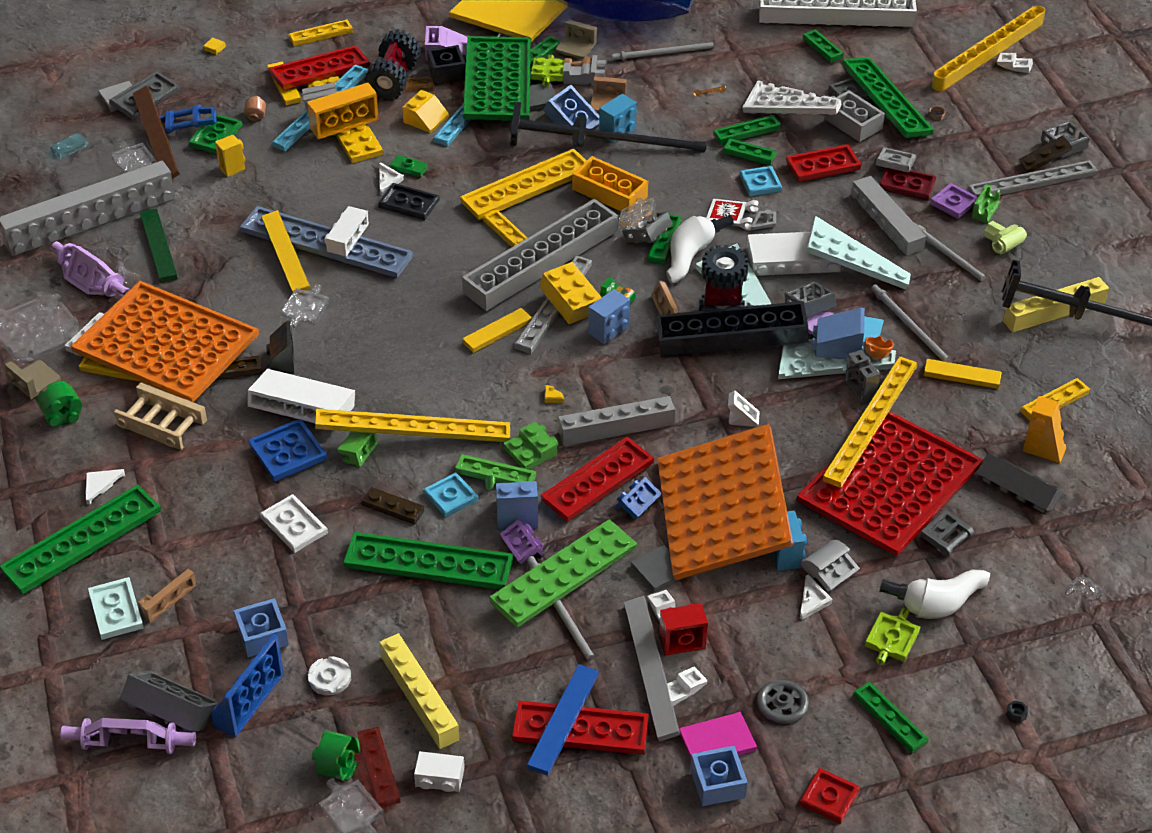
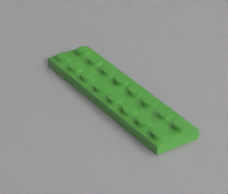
M609 519L491 595L489 602L518 628L635 550L637 543Z

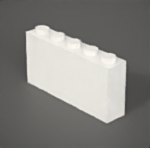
M811 232L748 235L747 238L750 267L755 276L840 272L841 265L806 252Z
M267 369L248 389L249 407L313 423L316 421V409L351 411L354 408L355 390Z

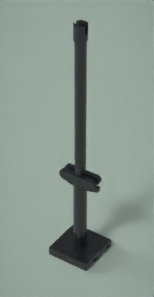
M515 102L510 145L517 146L518 131L522 129L571 135L573 146L580 148L584 146L586 136L692 149L701 152L706 151L707 142L687 141L586 128L587 118L585 116L581 118L577 116L573 126L520 119L521 102Z
M1014 259L1001 290L1003 293L1002 300L1004 301L1002 307L1010 308L1015 292L1019 291L1070 305L1069 317L1073 318L1074 316L1077 320L1082 318L1085 309L1152 326V317L1089 300L1091 292L1088 286L1081 285L1072 295L1021 281L1020 261Z

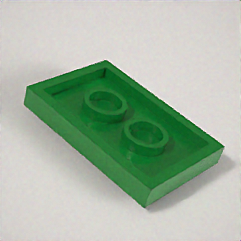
M217 114V123L215 125L201 126L189 140V147L217 154L215 141L230 135L235 136L243 126L242 121Z

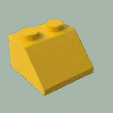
M420 90L402 106L403 122L428 133L435 130L449 117V113L437 97L423 90Z

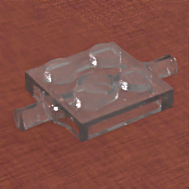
M121 141L119 146L122 149L111 153L112 159L123 174L156 163V159L143 143L128 146L125 141L123 143Z
M637 198L635 204L623 208L619 218L620 227H635L640 221L646 222L654 217L656 208L655 199L651 198L643 201L642 198H639V200Z
M315 284L312 290L296 288L281 310V317L292 319L290 322L291 329L292 327L295 329L299 322L315 325L330 303L328 296L319 294V291L322 289L320 284Z
M335 779L328 780L326 785L333 793L320 802V808L339 832L355 833L363 829L365 833H377L371 823L383 816V809L357 779L349 785L340 787Z

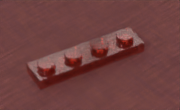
M379 726L358 731V740L378 808L401 803Z

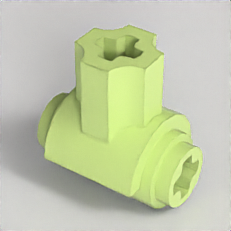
M991 221L986 229H984V236L993 241V250L1000 255L1023 243L1027 237L1026 231L1015 224L1005 228Z

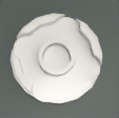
M334 656L324 660L321 658L311 665L308 671V681L311 688L318 694L335 695L348 687L351 681V670L348 663L341 658Z

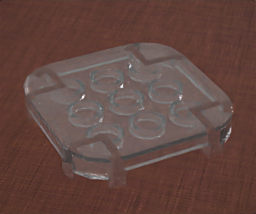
M41 291L36 293V299L7 311L0 307V342L14 360L31 361L65 347V344L80 331L77 318L72 316L58 293L52 295L44 294Z

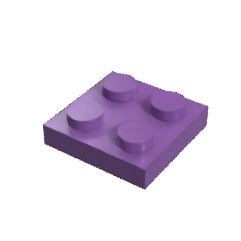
M950 183L931 198L930 204L959 219L974 207L978 197Z

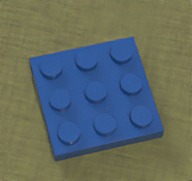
M301 419L248 440L249 446L274 482L327 460V454Z

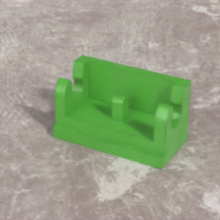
M986 184L974 203L973 219L989 223L1000 205L999 190L996 191V195H992L990 192L991 185Z
M351 431L338 448L340 454L349 457H344L343 461L361 467L378 444L376 433Z

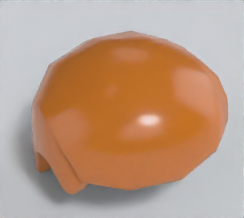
M882 336L876 338L866 337L863 343L864 352L876 360L887 358L894 346L891 339L884 341Z

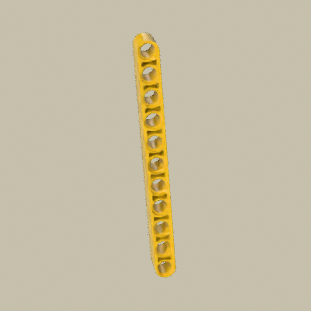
M1033 6L934 72L932 88L936 91L947 89L1043 24L1045 8Z

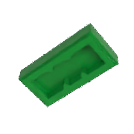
M397 155L390 164V168L421 178L428 169V163Z

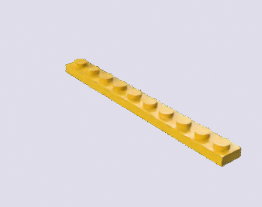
M899 356L823 475V482L839 488L843 486L915 371L917 362Z
M316 409L315 429L495 442L510 440V422Z

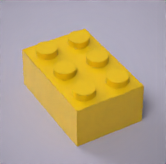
M573 262L542 274L539 288L569 325L589 317V306L602 298Z

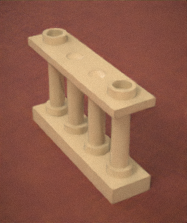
M143 383L136 387L139 399L126 413L117 409L114 411L116 423L119 427L126 428L179 450L183 449L181 435L193 422L203 425L207 421L204 406ZM144 404L153 406L143 419L134 416ZM160 410L169 412L159 425L150 423ZM176 416L185 418L175 431L166 429Z

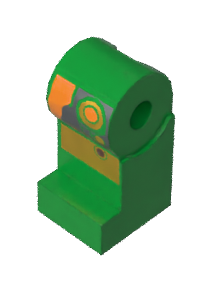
M608 277L601 285V297L615 289L630 299V305L636 299V293L631 288H624L615 284V279Z

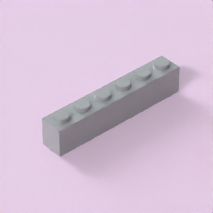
M871 176L853 181L852 197L858 201L861 207L867 211L870 217L876 221L879 227L885 231L888 237L893 240L906 256L924 250L926 235Z
M670 396L558 416V433L563 446L673 426L675 422V407Z

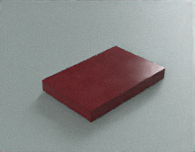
M886 167L879 185L887 192L929 201L937 176L910 170L908 173Z

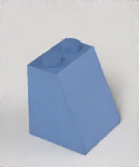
M865 308L853 309L818 318L817 326L813 325V337L816 338H813L812 349H816L815 357L847 360L849 353L862 350Z
M536 481L496 483L498 531L505 530L518 519L524 525L528 523L532 529H538Z

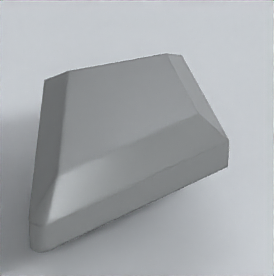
M771 210L759 211L751 225V230L776 226V212H771Z

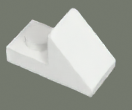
M735 390L729 393L728 408L731 410L729 424L758 426L760 411Z

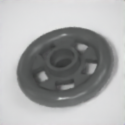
M788 680L771 681L765 684L757 695V705L760 712L767 719L780 724H789L800 720L806 714L809 707L806 692L799 685ZM783 689L791 690L792 694L783 692ZM770 691H775L776 693L773 697L768 695ZM794 699L800 700V706L793 705ZM772 703L776 709L771 711L767 705ZM790 710L792 713L790 715H783L782 711Z

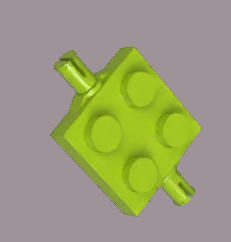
M548 55L547 59L543 57L534 58L531 79L543 81L542 85L544 87L545 85L548 87L551 81L563 82L565 60L554 59L553 55H551V58Z
M902 608L898 616L881 612L866 640L865 647L879 652L876 658L878 664L883 665L887 656L905 662L920 632V626L906 620L910 613L908 609L905 611V608Z

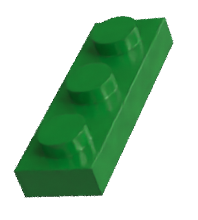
M816 29L803 34V40L830 63L844 57V52Z
M729 138L723 153L771 166L777 151Z

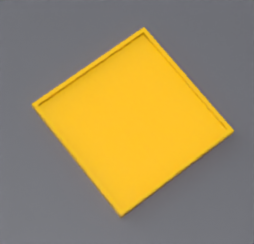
M462 0L449 12V17L508 36L531 38L532 42L574 0Z

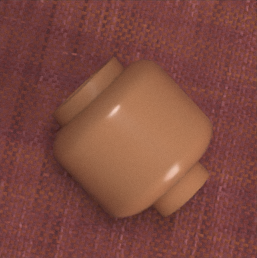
M258 96L248 98L244 106L245 117L251 121L264 118L266 110L265 101Z

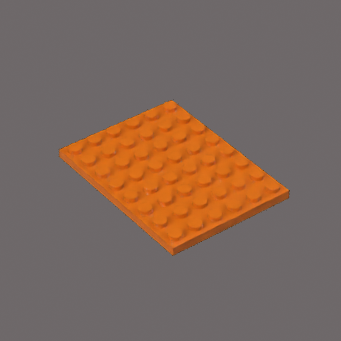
M139 281L71 345V350L163 391L194 402L259 335V329Z
M769 424L657 458L672 572L675 580L794 546L772 430Z

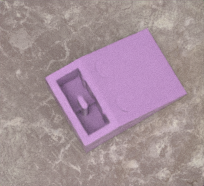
M426 26V61H428V49L459 45L464 61H466V36L443 26Z

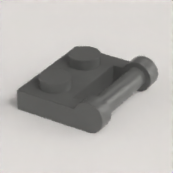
M946 510L921 531L920 537L938 548L942 555L948 557L961 542L974 535V530L971 526ZM957 529L961 531L949 543L944 541Z

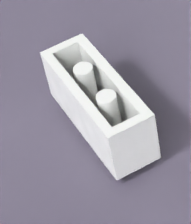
M348 206L341 213L337 223H334L330 233L325 236L327 252L346 257L369 225L368 211Z

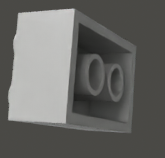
M848 90L836 97L841 99L842 104L838 113L824 115L825 120L858 142H861L883 129L885 113Z

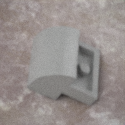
M831 540L800 563L812 579L817 578L828 593L860 569L847 552L850 549L838 540Z

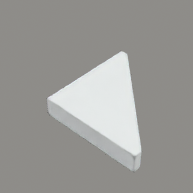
M379 163L380 194L383 195L393 183L399 184L404 180V177L383 163Z
M124 469L87 473V504H91V500L111 488L116 480L125 476Z
M806 575L800 614L801 620L832 604V598L809 575Z

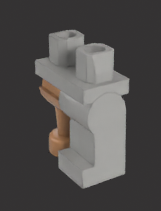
M593 55V57L585 56L582 61L572 62L571 58H565L563 84L586 85L591 83L593 85L594 76L605 77L606 60H598L597 55Z

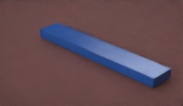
M578 664L527 764V769L546 776L549 775L598 677L599 671Z

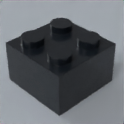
M459 45L427 50L428 67L435 84L465 79L466 63Z

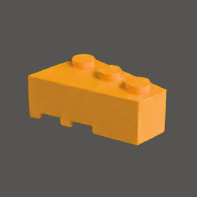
M1041 396L1038 397L1031 414L1023 452L1061 463L1066 451V444H1064L1063 440L1064 432L1061 429V415L1057 401Z

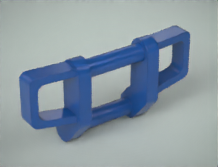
M199 104L184 110L167 111L165 115L160 116L162 123L165 122V127L163 128L167 134L173 133L174 130L193 126L197 128L215 125L217 123V113L214 107H202ZM193 114V120L174 124L176 118ZM201 114H212L211 118L201 119Z

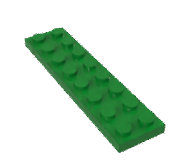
M870 57L842 60L841 65L905 138L933 135L934 129Z
M137 484L0 565V571L23 595L161 512V507Z
M354 532L344 560V568L501 590L507 585L513 562V554Z

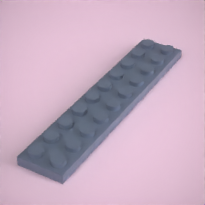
M257 206L240 226L241 232L271 241L262 220V215L274 211ZM279 212L294 248L395 278L400 276L413 258V251L362 236H360L346 257L327 252L325 236L330 233L332 227Z

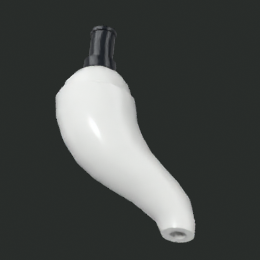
M731 215L718 220H709L702 216H692L677 227L670 242L671 267L666 271L670 284L677 283L686 276L694 255L706 248L713 240L715 233L734 225Z
M970 570L948 580L919 579L912 581L909 585L904 583L900 585L883 579L879 592L896 596L897 599L904 601L905 607L915 614L917 618L938 619L949 616L959 610L968 597L977 589L986 588L990 573L984 570Z

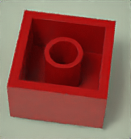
M702 603L660 610L659 639L665 656L706 649L708 621Z

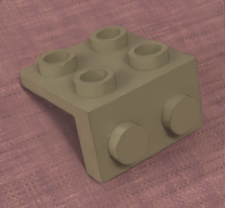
M568 19L566 22V36L556 47V52L577 59H583L597 43V27Z
M37 360L24 369H20L12 361L5 364L7 379L30 399L36 397L40 391L44 392L47 389L46 386L50 383L61 381L60 376L41 360Z

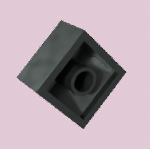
M286 321L269 336L270 344H266L267 355H270V357H267V368L278 372L294 374V347L290 321Z

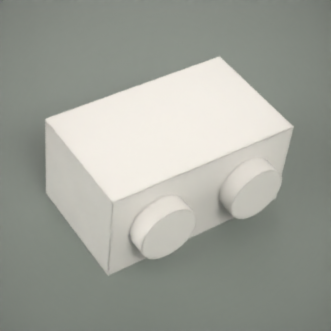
M419 751L414 773L415 787L440 789L446 792H460L464 773V757Z

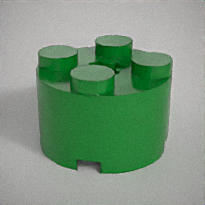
M56 381L47 385V389L43 393L40 391L37 396V405L51 426L64 425L69 422L74 423L79 419L82 402L73 387L68 385L67 382Z
M325 730L319 746L315 747L312 752L316 774L337 780H349L358 764V761L355 760V754H360L358 738Z

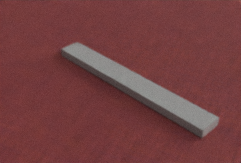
M1089 160L968 185L967 191L979 197L986 184L991 185L990 192L992 195H996L997 190L1000 191V195L1094 176L1097 175L1098 170Z
M577 255L572 260L584 276L592 266V260ZM548 298L545 299L514 344L515 349L532 354L558 316V310Z
M644 596L626 601L624 604L657 737L660 742L679 736L680 731L646 599Z

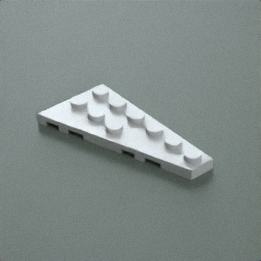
M757 81L742 108L744 113L751 114L794 113L834 115L838 113L842 104L841 99L828 96L816 97L815 93L810 92L808 95L804 94L802 90L784 86L777 88L774 84L764 85L762 81Z

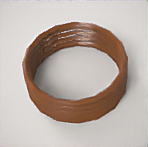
M934 106L929 109L928 116L931 119L942 120L944 118L945 110L943 108ZM938 111L941 112L942 115L936 116L931 114V112Z

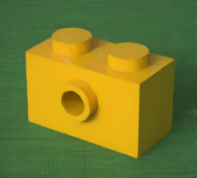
M230 135L215 141L219 169L227 177L245 170L244 162L246 160L242 150L244 146L240 139L238 140L234 135Z

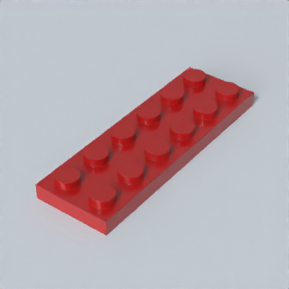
M355 45L269 67V73L279 86L285 90L345 74L354 65L369 68L370 61Z
M626 437L541 494V501L565 521L569 522L652 465L654 457L630 438Z
M518 700L512 741L538 744L558 704ZM582 707L563 747L644 755L649 714Z

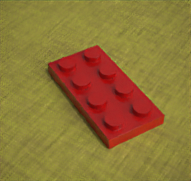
M849 144L786 156V163L798 182L861 170L862 165Z

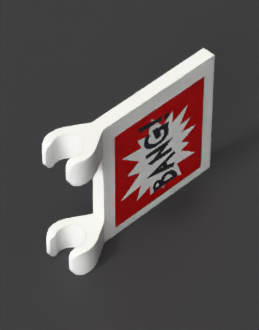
M713 199L706 218L718 220L731 215L734 221L733 226H739L744 230L750 231L752 218H742L745 209L751 213L758 212V201L739 202Z

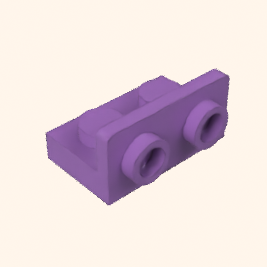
M518 519L501 532L500 535L522 565L527 561V558L535 555L537 552L541 556L545 555V553L541 549L544 545L539 538L532 536L534 533L533 529L528 523L524 525Z

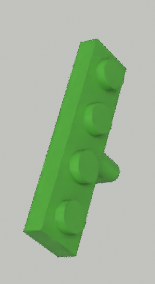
M461 454L455 467L457 474L485 480L487 490H492L495 482H533L536 478V471L463 454Z

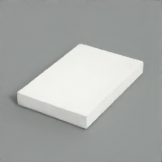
M293 494L260 513V518L294 553L328 534V529Z

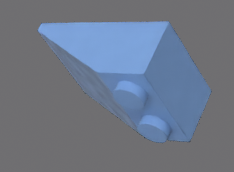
M569 85L548 100L543 109L546 115L556 124L573 126L577 116H580V118L585 116L587 118L586 128L594 129L599 125L598 113L572 85Z

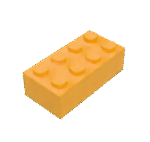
M369 83L307 102L310 129L317 139L379 120L377 93Z
M593 156L572 174V190L628 215L648 197L649 181Z

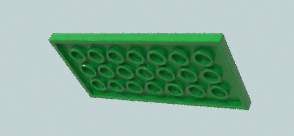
M467 36L463 119L513 120L515 102H521L520 119L529 120L531 38Z

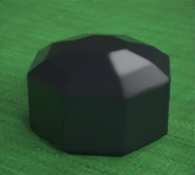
M1013 701L1007 705L1006 717L1011 722L1021 723L1027 719L1028 707L1023 702Z

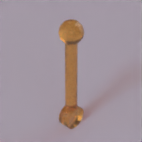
M722 85L721 87L706 90L696 89L694 95L699 96L702 93L719 90L725 91L727 87Z

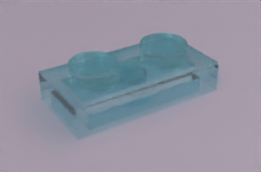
M78 132L50 147L51 152L62 159L88 146L89 143L88 139Z

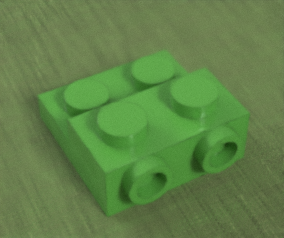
M536 422L519 429L518 436L503 443V448L521 468L528 470L557 456V439L554 436L550 437L545 426L542 424L538 425Z

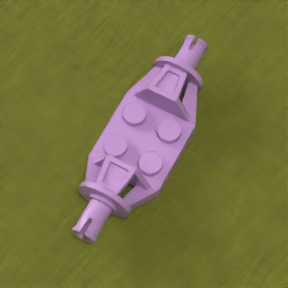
M57 241L51 245L54 247L51 248V251L57 254V262L62 266L64 279L86 294H105L108 297L117 294L122 298L130 290L123 286L124 280L120 274L114 273L103 261L82 247L72 243L63 246Z
M85 718L82 727L62 726L60 734L61 740H80L83 750H87L89 746L108 747L111 733L127 734L128 730H131L130 734L147 735V748L166 749L167 754L173 753L175 745L194 747L196 743L195 732H176L175 723H169L168 728H165L156 722L148 720L102 718L91 723L89 718ZM100 734V741H91L92 736ZM157 736L164 738L166 743L156 744Z

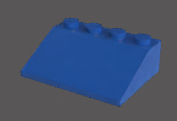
M277 634L271 636L257 656L250 661L243 674L239 675L232 688L225 693L219 705L214 707L211 713L214 728L236 738L283 677L284 672Z

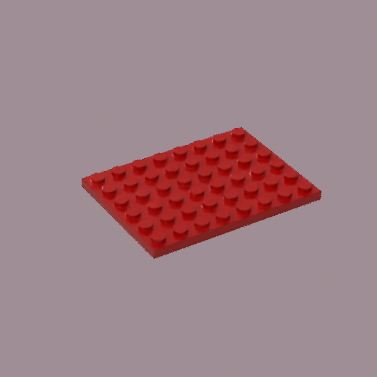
M889 411L841 488L823 482V475L832 463L831 461L797 495L796 501L891 554L898 556L975 474L984 459Z

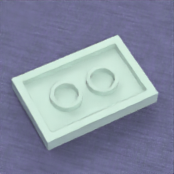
M129 577L88 588L102 640L144 628Z

